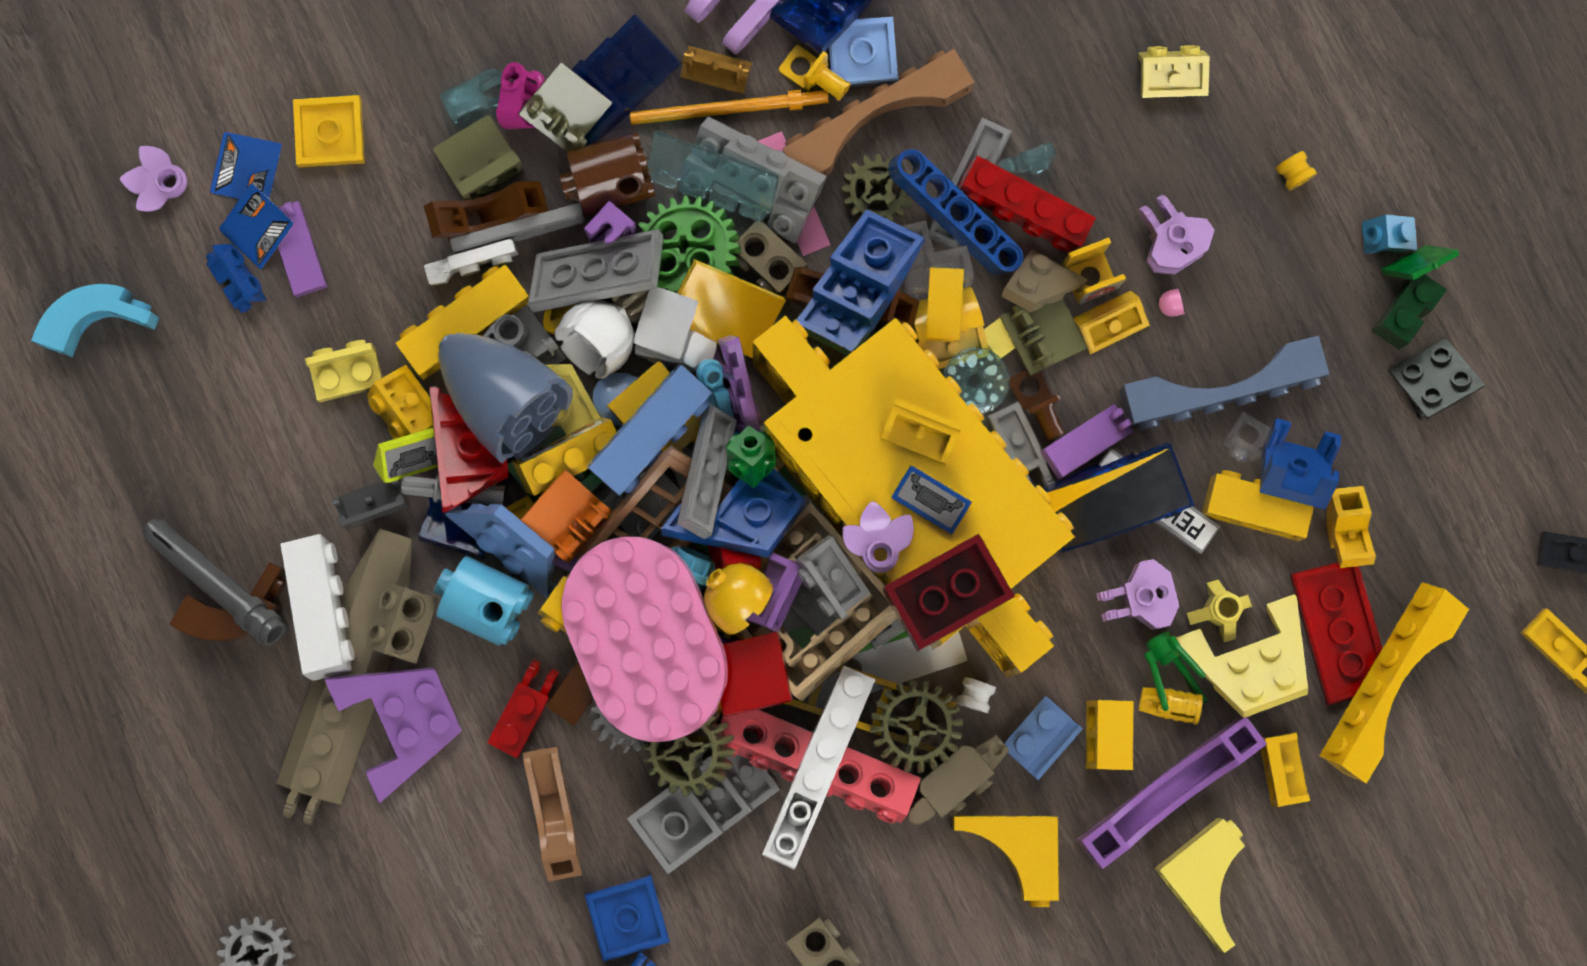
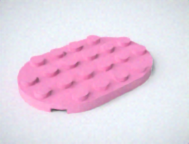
M643 537L610 539L593 547L583 555L570 572L566 581L562 597V617L567 635L599 710L615 728L630 737L643 741H671L695 732L718 709V704L727 685L728 664L722 641L714 622L705 609L703 596L692 571L686 562L671 548Z

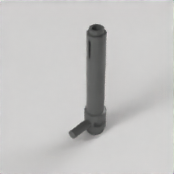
M152 519L144 526L142 533L145 541L233 617V621L243 631H249V636L257 643H263L267 646L272 645L288 632L289 626L286 622L282 621L279 614L274 610H268L267 604L259 597H252L165 521Z

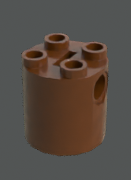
M638 133L566 152L570 168L566 173L560 174L559 178L566 201L573 199L580 202L584 216L598 213L608 201L616 207L656 196Z

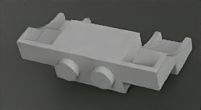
M708 117L700 125L692 152L685 160L678 184L707 199L713 191L716 180L770 206L773 210L767 226L775 234L795 244L801 236L827 176L787 157L786 154L779 150H774L758 142L752 136L744 135Z

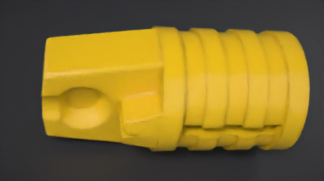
M1143 687L1139 699V711L1163 719H1173L1174 721L1198 725L1202 711L1203 695L1191 692L1186 693L1180 690L1175 691L1169 688L1164 689L1169 706L1168 711H1164L1156 688Z

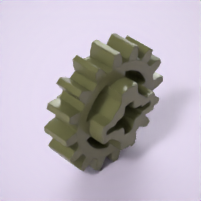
M876 154L874 162H870L869 158L864 156L862 160L863 166L860 167L856 163L851 165L854 175L845 173L844 181L850 185L843 186L841 194L849 195L844 200V207H854L851 212L852 218L857 217L859 214L862 216L866 209L883 208L884 211L872 212L893 222L894 215L900 219L904 217L905 213L901 207H911L912 201L906 198L909 195L899 187L900 197L898 200L892 193L895 182L888 172V165L893 158L892 156L886 162H882L880 154ZM902 163L901 166H902V169L904 170L905 165ZM871 171H884L885 173L873 174ZM857 182L864 189V193L859 200L855 192ZM885 185L883 196L880 193L871 196L872 186L878 189Z

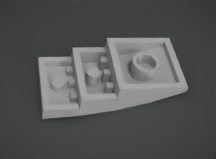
M712 755L704 760L703 765L700 766L702 774L708 769ZM740 755L725 757L733 763V766L729 770H723L726 774V779L722 782L716 780L717 787L710 791L705 788L704 793L697 796L692 789L691 794L685 797L682 796L680 788L672 794L669 793L668 787L628 817L627 820L666 873L669 874L781 789L769 770H762L752 766L749 763V759Z

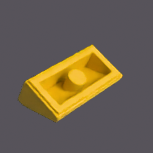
M1132 291L1121 294L1073 318L1088 347L1087 351L1090 355L1150 326L1140 297Z

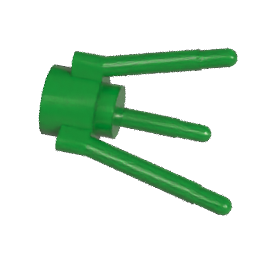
M1166 631L1148 641L1145 645L1149 652L1145 653L1144 657L1150 666L1162 709L1168 711L1169 706L1156 662H1160L1162 667L1173 662L1194 693L1203 695V703H1207V697L1179 657L1200 678H1204L1206 674L1183 649L1175 635L1172 636L1169 631Z

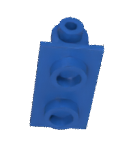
M233 244L213 245L214 251L206 255L208 260L206 265L219 284H223L228 279L231 281L223 291L235 310L239 309L240 313H244L252 308L250 302L266 301L267 298L261 290L262 286L259 280L246 267L242 253Z

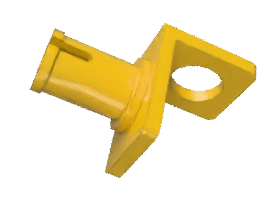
M796 45L779 67V72L805 91L809 92L817 84L838 101L844 97L851 86L849 81L844 80L827 68L828 54L824 51L817 58L801 46ZM804 58L809 62L810 69L805 75H796L791 70V64L795 59Z

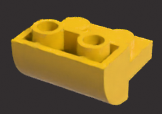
M971 287L963 288L960 342L926 341L928 298L919 300L920 303L912 329L918 336L916 342L923 351L929 349L939 361L940 365L937 369L959 364V361L966 362L968 356L972 353H975L977 358L990 354L983 328V317Z

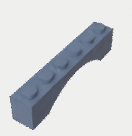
M1315 336L1285 344L1260 372L1230 386L1211 389L1189 388L1170 383L1156 376L1124 384L1119 389L1126 417L1132 422L1130 427L1139 426L1140 431L1160 426L1159 420L1171 418L1172 423L1192 418L1191 412L1204 410L1205 415L1224 410L1223 404L1235 401L1237 406L1251 404L1257 401L1256 396L1268 393L1269 398H1275L1288 394V388L1298 385L1301 386V390L1311 389L1320 386V380L1330 373L1320 338Z

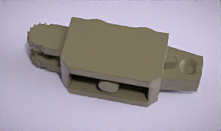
M994 735L975 748L970 745H961L956 752H952L948 756L949 761L947 763L940 762L937 765V769L931 770L921 778L919 791L923 796L910 807L907 816L909 822L916 824V826L918 824L921 826L924 821H928L936 813L942 818L948 813L952 818L967 805L964 799L973 791L977 796L985 791L993 783L990 777L995 773L992 770L1009 752L1001 739Z

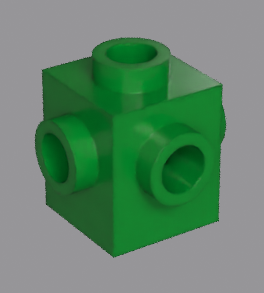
M749 425L740 434H734L726 445L727 470L753 488L764 477L768 476L776 466V449L773 439L763 431L758 432Z

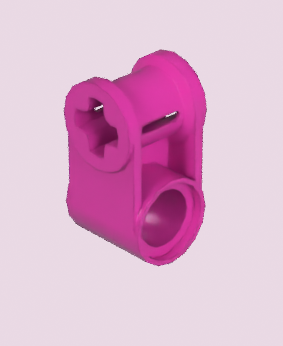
M517 62L509 63L505 67L501 75V89L496 110L497 121L502 128L511 130L534 127L518 113L545 81L544 75L541 72L525 70V67Z

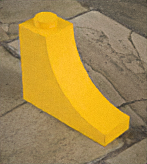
M1057 816L952 817V830L977 834L989 840L1003 852L1017 876L1020 899L1029 901V907H1050V901H1059Z

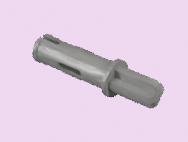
M437 475L436 479L405 476L401 483V493L431 497L433 502H437L438 499H441L439 477ZM494 485L464 503L503 505L505 485Z

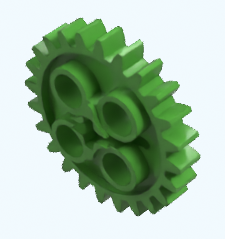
M684 196L682 205H678L675 199L671 198L670 208L666 209L659 203L658 209L660 213L658 215L647 212L650 219L649 224L639 222L638 225L643 232L659 229L664 236L669 230H677L676 235L672 239H663L662 249L665 250H662L657 284L659 288L677 293L694 259L698 261L708 260L710 261L709 266L731 275L733 273L729 266L739 265L737 257L732 255L741 252L739 244L734 243L740 239L737 231L732 230L735 225L732 219H726L727 214L723 208L716 212V206L713 201L709 202L704 208V202L701 197L696 199L694 205L691 204L688 196ZM701 229H710V233L706 237L696 238V234ZM715 247L714 251H708L711 248ZM667 262H676V266L671 271H662L663 266Z

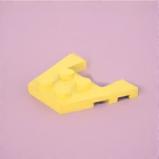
M1295 594L1267 604L1266 611L1278 632L1277 635L1215 657L1201 629L1176 637L1183 649L1205 672V677L1214 685V689L1243 718L1308 695L1298 602Z

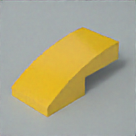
M930 267L926 341L960 342L964 269Z

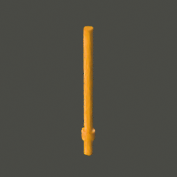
M800 89L787 91L788 94L632 111L630 112L631 125L780 108H789L790 111L802 110L803 106L829 103L828 92L825 90L801 93Z

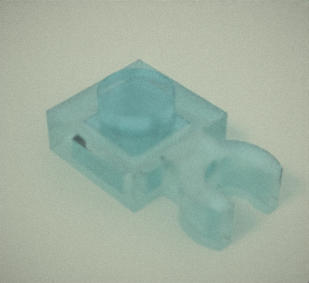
M1052 142L1021 152L1018 156L1000 160L997 162V166L1012 174L1017 172L1023 173L1029 170L1031 174H1035L1050 167L1049 163L1053 162L1056 153Z

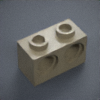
M759 218L735 242L741 248L740 253L732 254L739 261L737 267L745 274L750 271L758 279L755 282L757 286L780 296H783L788 291L794 268H807V263ZM751 243H758L762 245L764 252L758 257H752L746 253L745 249ZM778 265L783 266L787 269L788 275L782 280H776L769 274L771 268Z
M388 582L385 591L380 596L379 609L374 623L369 628L368 641L365 647L416 664L438 598ZM405 602H407V603H406V607H405V609L403 610V605H404Z
M818 915L786 939V944L802 966H827L832 960H840L846 966H858L861 964V961L850 946L843 949L836 938L841 934L829 918L823 922ZM817 931L825 936V944L821 949L811 950L806 946L805 940L809 933Z

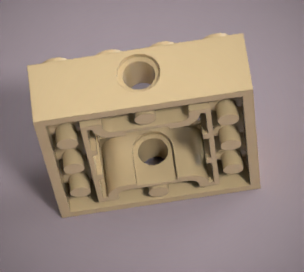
M812 503L804 508L772 553L796 562L795 560L825 537L828 535L832 536L870 591V594L847 610L846 614L848 616L845 619H836L818 636L814 634L810 638L812 641L803 649L785 628L781 626L778 633L782 644L791 692L800 701L807 698L898 618L882 591L884 587L882 582L858 555L851 553L847 549L843 538ZM760 556L762 564L759 571L764 573L769 563V558ZM747 619L745 621L750 625L740 631L745 639L773 632Z

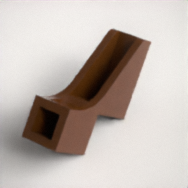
M795 267L786 299L805 308L813 298L812 289L824 273L805 267ZM898 290L874 329L881 330L895 318L901 324L907 322L913 328L920 301Z

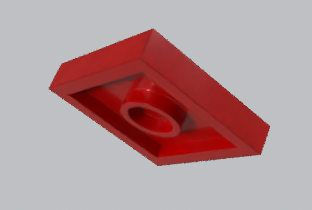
M778 632L723 644L728 664L727 685L720 700L723 716L728 717L793 701Z

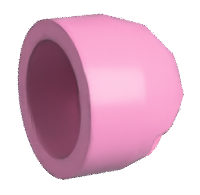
M1178 288L1169 290L1161 296L1159 308L1163 314L1171 317L1185 314Z

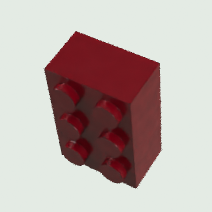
M980 534L971 537L889 583L882 589L917 652L1015 597Z

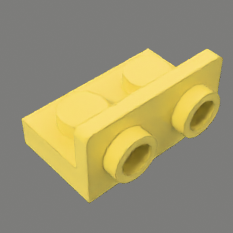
M1185 45L1180 47V51H1167V47L1153 46L1148 47L1147 52L1138 53V60L1141 62L1140 96L1142 98L1208 96L1210 56L1205 51L1200 50V46Z
M356 340L345 344V349L333 351L332 348H323L312 352V357L305 358L306 366L310 368L316 398L319 403L369 391L374 382L383 378L377 350L372 343H366L365 340Z

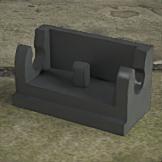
M401 479L389 483L380 481L332 499V503L336 506L339 513L337 519L340 527L349 530L409 508L410 504L407 495L401 493Z

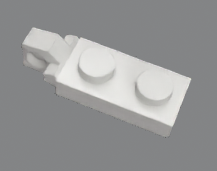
M507 239L426 264L424 268L431 286L447 284L454 273L460 272L461 276L472 275L480 272L479 266L492 263L493 267L503 266L513 262L511 257L519 254L514 241Z

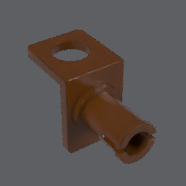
M1024 370L1008 378V383L1023 412L1031 415L1035 414L1046 441L1066 433L1053 408L1055 402L1061 398L1059 394H1051L1041 371L1029 376L1027 370ZM1025 377H1033L1038 382V391L1033 396H1025L1020 391V383Z

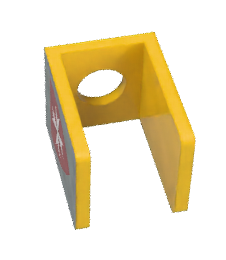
M1110 238L1068 253L1062 263V266L1081 275L1082 270L1085 268H1094L1099 273L1100 279L1097 284L1093 286L1085 285L1083 291L1079 293L1075 290L1072 291L1078 305L1118 290L1126 280L1124 274L1116 277L1113 276L1104 253L1111 244Z

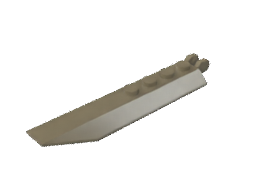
M379 528L346 584L340 603L348 615L349 626L345 628L347 640H350L352 643L355 658L351 660V672L331 677L388 671L393 656L380 653L365 646L368 641L369 628L374 623L379 609L380 596L385 591L387 583L410 589L411 538ZM407 602L404 603L403 610L405 609ZM325 679L311 682L276 783L291 790L284 806V817L291 818L293 816L301 793L312 796L303 815V823L308 825L313 823L321 800L342 805L375 709L371 698L338 711Z

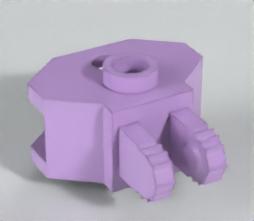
M1160 195L1156 198L1159 209L1167 219L1166 222L1160 224L1148 206L1144 205L1139 209L1142 220H1144L1151 231L1149 237L1152 240V245L1146 262L1153 273L1175 275L1203 257L1204 253L1209 249L1215 230L1208 219L1186 217L1182 211L1180 213L1176 211L1165 195ZM1181 249H1184L1187 254L1183 253Z
M1154 559L1135 564L1127 583L1120 585V588L1096 593L1098 601H1108L1114 599V597L1122 596L1125 606L1124 609L1106 611L1102 614L1103 622L1125 616L1128 618L1135 617L1149 629L1155 630L1170 626L1179 608L1171 572ZM1157 588L1162 591V598L1157 597Z

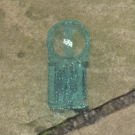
M496 69L485 70L478 76L443 92L440 97L452 122L458 123L456 118L481 106H484L486 110L498 105L499 96L489 98L482 93L493 86L501 84L502 72ZM497 77L482 84L487 78Z

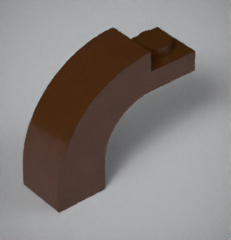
M517 181L498 192L480 198L463 201H431L424 205L432 238H448L449 242H451L450 239L549 211L541 181Z
M269 562L250 594L252 597H259L267 604L268 610H274L277 614L282 607L272 602L271 599L273 596L278 597L287 583L286 578H284L286 575L285 569ZM186 595L169 624L187 635L210 641L227 642L249 637V631H243L234 623L233 617L227 611L216 609L190 595Z

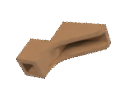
M551 747L523 753L524 766L538 828L542 863L547 880L549 882L581 876L579 842L572 820L569 787L558 748Z

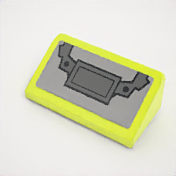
M433 428L378 444L373 466L384 483L438 468Z

